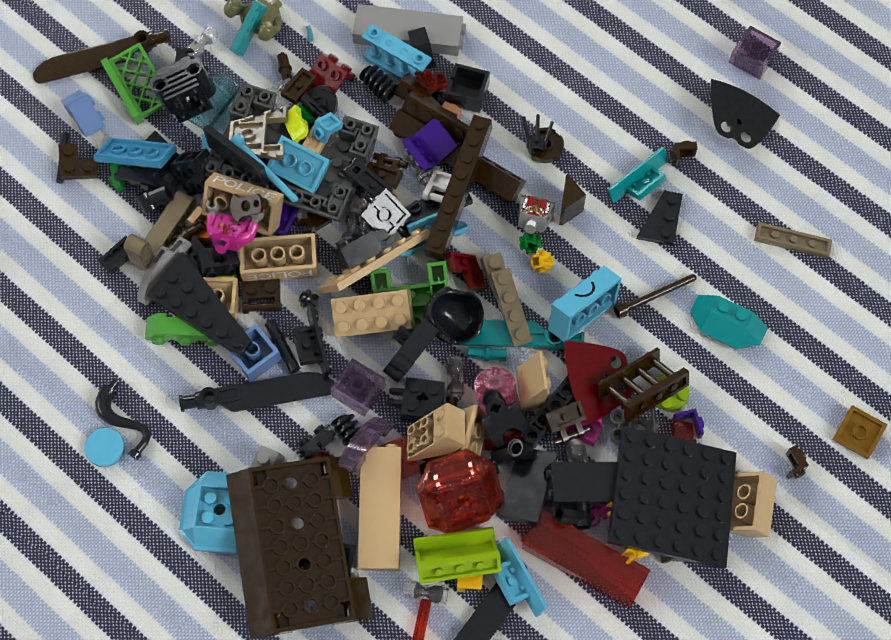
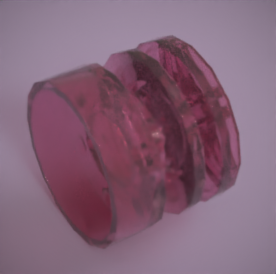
M491 367L480 372L475 378L474 389L477 405L485 415L488 414L486 413L482 397L487 390H499L507 404L516 400L518 402L516 382L509 370L502 367Z

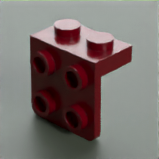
M320 53L309 72L317 76V81L311 88L318 85L327 86L335 94L344 80L353 81L356 75L351 72L352 68L338 62L339 58L332 53L329 55Z

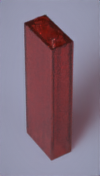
M542 510L538 526L533 525L530 532L526 531L521 539L523 550L628 609L631 608L650 572V569L634 560L630 564H626L625 562L629 557L622 556L620 552L571 525L557 523L553 519V515Z

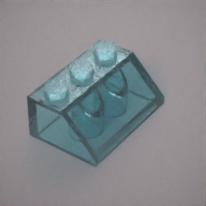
M229 74L210 76L216 87L214 96L209 98L213 109L189 119V122L201 129L206 125H210L212 128L216 126L218 118L228 111V106L231 102H234L240 86Z

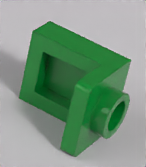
M123 164L110 165L111 175L109 176V182L111 186L115 187L117 192L125 191L124 181L122 179L121 181L114 180V174Z

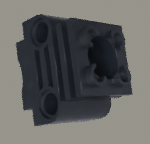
M188 55L170 66L156 70L157 76L148 79L151 89L167 113L174 114L179 123L213 109L209 98L214 96L216 87L199 56L191 60Z

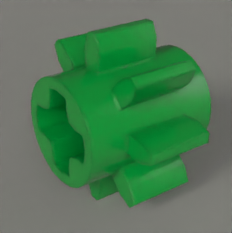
M524 231L523 236L519 237L520 250L525 249L526 254L536 253L538 248H542L541 235L536 236L535 233L528 234Z

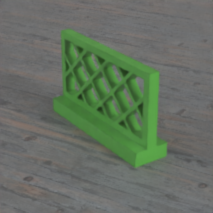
M140 42L109 60L107 57L101 60L103 67L137 125L144 122L143 119L163 108L161 102L156 101L157 96L155 93L152 100L144 98L146 90L153 91L151 87H148V79L157 75L156 69ZM140 49L142 53L140 60L131 58L132 54ZM121 59L126 60L124 69L116 67L115 63ZM130 62L138 63L136 71L128 70ZM142 64L150 66L148 74L140 72ZM126 73L134 75L132 83L124 81ZM138 76L146 77L144 86L136 84ZM134 87L143 89L140 97L132 95ZM142 102L151 103L150 108L142 112L140 109Z

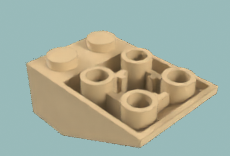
M542 351L537 352L516 369L520 404L523 411L540 409L549 399L551 383L550 377L547 376L546 369H548L547 358H543Z
M445 403L408 426L407 461L409 462L451 454L465 446V411L449 403Z

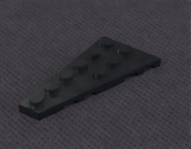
M182 252L148 293V298L239 358H242L252 345V340Z

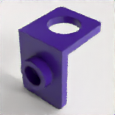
M696 408L673 415V422L691 418L698 439L703 437L704 421L702 417L698 416Z

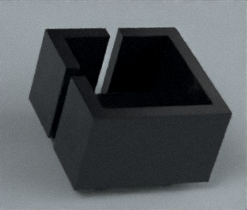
M455 63L451 80H449L445 92V101L450 104H456L459 108L463 105L466 110L480 113L490 84V72Z

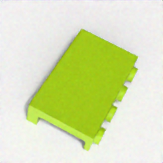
M493 527L413 539L420 584L502 572L500 552L497 549Z

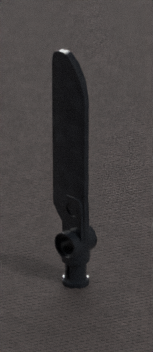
M304 372L219 388L206 387L201 391L195 392L193 395L178 396L181 412L192 408L213 410L217 406H223L231 412H239L328 396L334 393L335 383L329 377L328 379H323L320 373ZM207 396H214V399L210 402L204 400Z
M497 582L454 640H491L516 606V604L509 605Z

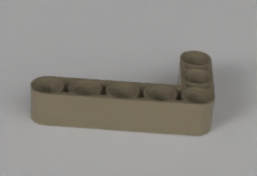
M182 191L176 192L174 199L169 202L145 239L130 234L125 240L124 250L131 264L145 271L161 246L169 247L171 244L170 239L175 237L194 210L197 199Z

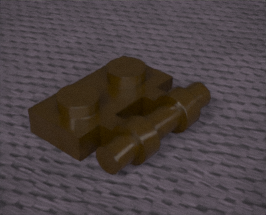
M375 152L373 160L377 161L376 163L369 161L367 168L391 188L397 189L403 176L402 170L398 169H407L409 163L403 161L400 157L393 158L389 157L386 153L379 154ZM384 164H391V167L385 166Z
M580 400L543 415L549 432L554 433L557 431L558 437L552 439L554 446L568 444L570 440L580 439L590 432V427L588 425L582 427L580 422L587 419ZM573 425V431L567 433L565 428Z

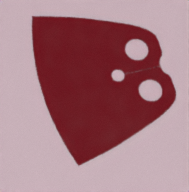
M564 341L566 368L575 400H580L587 417L585 421L589 425L621 405L610 394L600 399L598 397V382L604 379V373H608L610 376L627 366V359L623 352L611 347L587 342ZM613 356L621 360L619 368L611 366L610 359ZM628 387L626 391L617 389L627 398L633 394V391Z

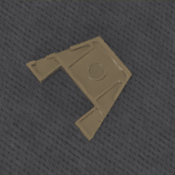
M286 106L279 107L280 110L272 113L271 110L265 111L264 115L255 118L251 115L231 121L229 140L239 133L244 138L245 145L257 157L284 161V144L266 145L267 124L286 123Z

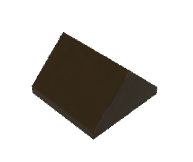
M566 175L559 225L566 224L584 211L586 194L570 175Z

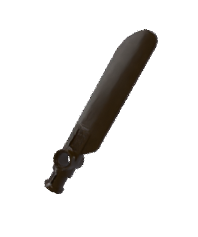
M166 27L158 32L139 30L134 36L52 57L35 69L33 78L36 83L43 84L104 68L101 60L106 57L109 60L139 42L145 52L148 53L154 47H157L158 44L171 43L168 28ZM121 59L117 61L115 65L126 62V60Z

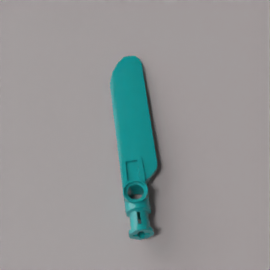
M483 320L481 332L471 341L460 344V346L513 347L504 320ZM526 321L532 342L516 346L549 348L552 351L565 349L564 342L561 339L558 342L551 341V338L557 336L549 330H544L534 321ZM584 332L577 333L568 341L584 342Z

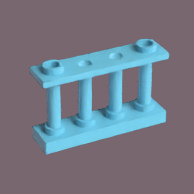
M373 24L361 36V39L371 44V47L363 56L364 60L368 63L378 65L379 69H382L398 80L410 73L424 81L423 84L426 89L433 81L430 75L423 72L432 60L428 55Z

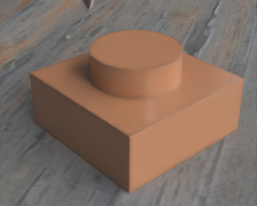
M445 101L442 107L460 120L461 109L456 104H450Z

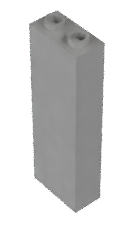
M358 4L352 33L353 44L371 46L370 43L361 39V36L373 24L410 46L411 42L408 31L425 27L432 53L458 56L459 49H463L464 39H461V36L466 31V24H463V16Z

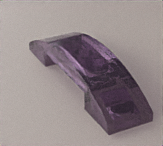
M374 417L367 421L346 446L338 461V466L356 472L365 462L367 452L381 436L386 437L395 426V423L380 417Z

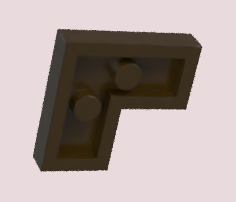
M77 143L58 144L60 180L98 179L97 162L94 159H78Z

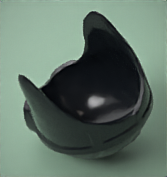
M446 286L431 296V300L425 306L423 319L425 318L440 330L436 334L438 339L448 344L460 345L471 341L481 332L484 310L480 299L474 293Z

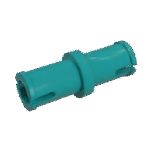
M468 346L467 358L484 359L487 362L489 360L506 362L507 349H492L490 346L485 348Z

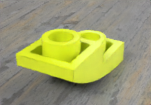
M294 105L287 113L285 126L292 140L298 143L301 139L306 138L309 129L308 122L302 118L301 108Z

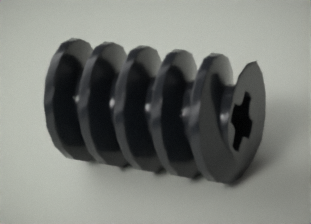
M378 65L367 66L361 71L359 79L383 103L388 102L394 96L398 85L393 84V80L388 79L389 76L384 74L382 69L379 70Z
M345 414L335 418L331 422V426L334 427L336 433H339L338 437L342 440V444L346 446V451L350 453V457L354 458L361 455V447H366L370 440L363 441L366 433L359 434L362 431V427L355 428L358 420L351 421L355 415Z

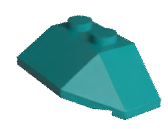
M698 295L690 310L700 333L735 350L760 345L768 330V327L754 312L721 296Z

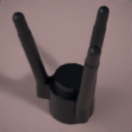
M537 114L535 135H532V138H530L526 117L523 116L522 120L527 141L526 148L532 153H542L544 149H547V142L554 122H550L543 139L539 135L540 115Z

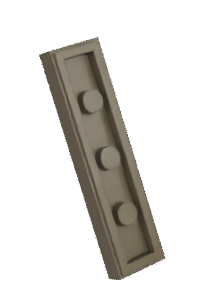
M758 222L754 238L756 242L826 259L829 258L832 239Z

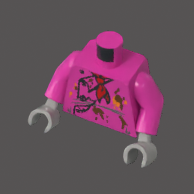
M209 200L206 202V206L210 211V214L207 215L206 229L218 253L224 254L227 250L239 251L244 245L254 240L259 226L257 222L263 219V213L251 215L253 219L243 218L241 222H237L232 215L218 213L217 216L215 215L219 210L217 201H215V206L212 208L210 207L211 202Z

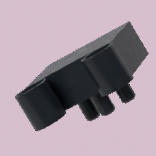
M425 318L413 333L401 325L392 338L402 347L382 372L398 383L440 330Z

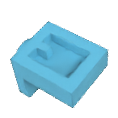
M330 112L315 120L312 135L323 144H326L331 134L342 129L343 122Z

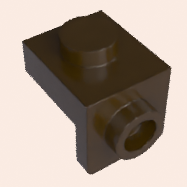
M687 140L674 144L673 150H670V159L674 161V167H679L681 157H695L698 149L697 141L691 142Z
M797 445L789 448L786 456L794 469L789 471L787 478L795 477V479H798L806 474L805 470L809 464L806 461L805 453Z

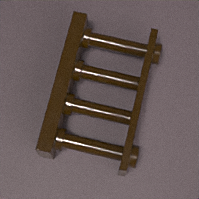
M657 347L598 382V397L602 399L608 394L612 395L624 405V419L631 422L689 386V371L683 367L677 372H673L660 362V349ZM655 367L666 375L667 378L659 381L647 371ZM641 376L652 387L643 390L632 380ZM626 385L637 396L629 400L617 389Z

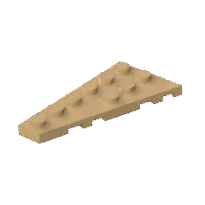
M418 228L410 233V237L399 239L395 242V245L384 248L380 253L356 267L345 269L342 271V274L331 277L326 283L316 287L319 294L343 290L427 239L430 235L429 229L421 230Z

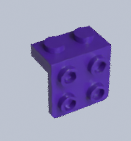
M432 119L415 136L407 137L402 141L405 151L415 158L417 166L424 171L432 170L457 147V143L438 119Z

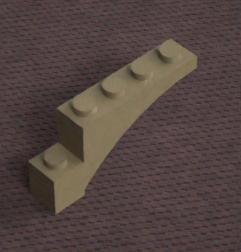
M501 252L482 257L480 262L485 278L488 280L496 298L513 347L532 342L510 268H505Z

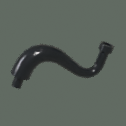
M113 379L109 385L104 384L98 392L95 400V411L99 418L112 426L137 430L142 433V440L135 449H131L128 453L138 461L142 451L150 441V430L143 423L114 413L111 408V402L117 394L114 390L120 383Z

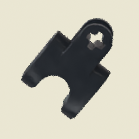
M496 389L487 390L483 394L482 400L488 415L482 417L481 422L497 449L505 446L503 434L508 429L516 428L523 435L532 432L531 425L517 400L507 404L501 392Z

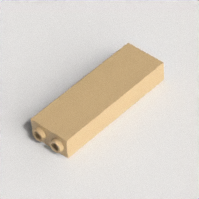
M366 444V447H361L358 535L359 571H400L402 448L398 447L397 444H386V447H378L377 444Z

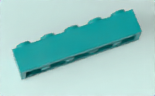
M254 0L229 49L230 51L239 56L244 55L268 8L266 5Z

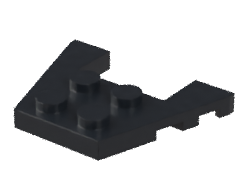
M155 130L145 140L150 142L168 143ZM175 152L162 168L145 167L141 173L123 164L114 174V180L121 181L122 179L129 181V184L145 185L148 186L147 189L151 190L167 184L174 191L180 185V181L174 175L170 164L180 155Z

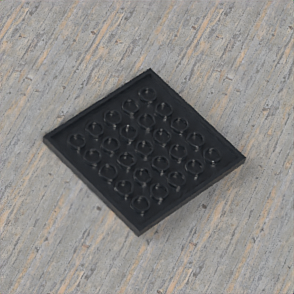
M623 426L620 432L607 543L719 569L727 568L737 452Z

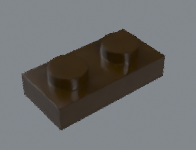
M301 68L281 91V96L296 105L300 98L317 81V76Z

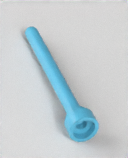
M239 133L230 139L231 142L265 167L267 177L292 202L298 201V197L245 145L246 142Z

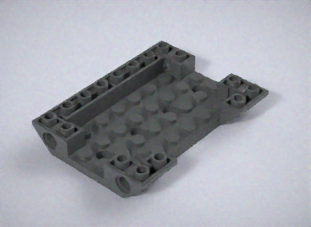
M243 82L229 110L230 122L251 115L255 118L264 115V112L271 110V113L274 112L277 93ZM346 115L342 120L343 127L338 130L339 137L331 135L320 155L331 160V163L315 194L278 175L276 176L298 197V201L292 202L269 178V184L265 188L284 194V204L339 222L347 214L359 186L347 177L344 179L339 178L338 173L350 164L349 161L353 157L357 158L367 167L374 152L379 126ZM230 122L223 134L227 139H229ZM285 123L267 124L266 145L278 144L281 135L292 140ZM301 139L298 144L302 145L305 139ZM210 150V155L206 158V162L202 167L207 178L215 172L260 186L239 169L233 167L231 163L214 150ZM259 157V159L267 166L270 159ZM355 169L353 172L357 174L359 170Z

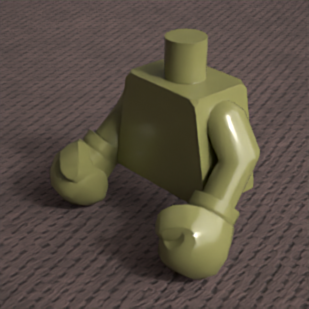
M229 0L224 6V14L229 18L240 15L241 23H243L253 2L242 4L239 0ZM257 0L268 8L255 34L258 35L260 40L269 41L275 34L281 32L282 18L279 9L282 3L280 0H272L270 3L266 0Z

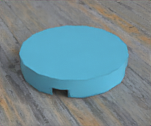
M101 428L88 436L84 451L91 463L98 467H109L115 465L123 456L125 443L117 431L111 428Z

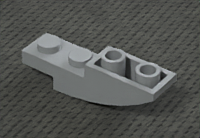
M179 237L170 248L162 245L147 266L139 286L137 300L147 306V304L153 302L148 298V293L182 252L185 255L188 253L192 245L188 240Z

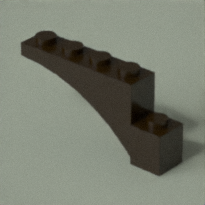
M410 73L402 77L394 93L397 97L405 100L401 111L426 125L432 119H438L454 141L463 145L469 125L443 108L428 92L423 84L424 81Z

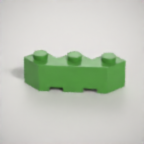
M156 313L147 317L145 339L152 341L155 345H163L167 341L174 340L183 346H189L196 341L205 342L208 346H218V343L178 317H167L166 313Z

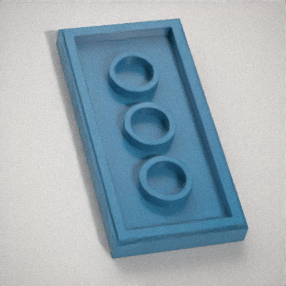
M110 137L93 157L96 162L162 168L177 151L176 144Z

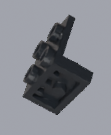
M207 148L184 152L170 164L174 175L178 178L188 195L204 193L205 181L208 178L201 165L206 162L205 159L210 155Z

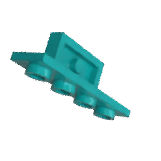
M664 147L658 149L608 188L612 203L617 202L627 193L640 201L667 180L666 174L658 170L668 162Z

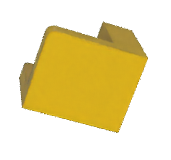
M483 575L458 578L457 592H465V589L481 590Z

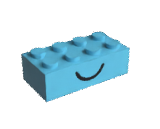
M605 265L599 270L593 271L591 276L581 280L575 288L569 289L563 297L556 299L552 303L548 330L563 342L571 339L616 304L622 278Z

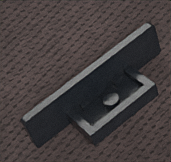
M309 304L307 317L310 326L293 328L292 330L300 366L319 363L323 379H328L329 373L332 372L331 361L327 360V346L322 341L323 330L322 327L318 326V311L314 310L313 304Z

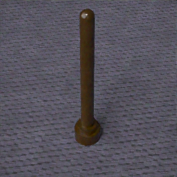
M691 274L627 304L622 302L613 305L614 312L618 319H622L630 313V310L695 281L697 277L695 274Z

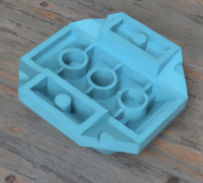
M206 471L185 490L179 530L195 551L237 554L226 475L231 473ZM219 508L226 509L222 515H216V511Z

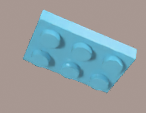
M281 135L278 144H284V161L270 159L267 167L276 175L315 194L331 160Z

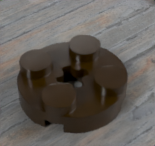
M548 127L539 128V135L543 139ZM551 130L547 142L551 146L544 149L542 153H532L528 149V153L533 161L551 163L560 159L564 149V140L561 135L556 133V130Z

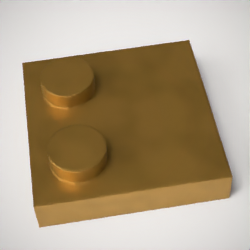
M851 405L832 440L868 460L888 424Z

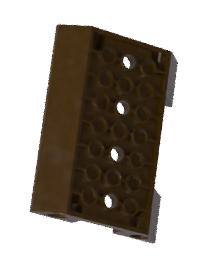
M327 456L247 468L226 475L250 640L291 633L301 629L374 618L367 577L349 578L336 502L339 499L353 497L346 457ZM288 478H294L297 481L295 488L287 487L286 480ZM295 518L302 519L303 527L300 529L294 528L292 520ZM307 559L310 562V568L302 570L299 567V561ZM308 600L316 602L317 609L315 611L309 612L306 609L305 604Z

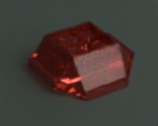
M467 448L429 461L416 488L428 528L444 533L459 532L489 521L505 501L493 462Z

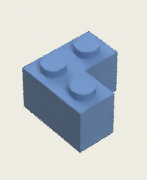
M78 90L61 100L68 114L74 119L85 137L105 127L103 123L105 119L102 113L95 110L93 106L95 102L86 92L83 93Z

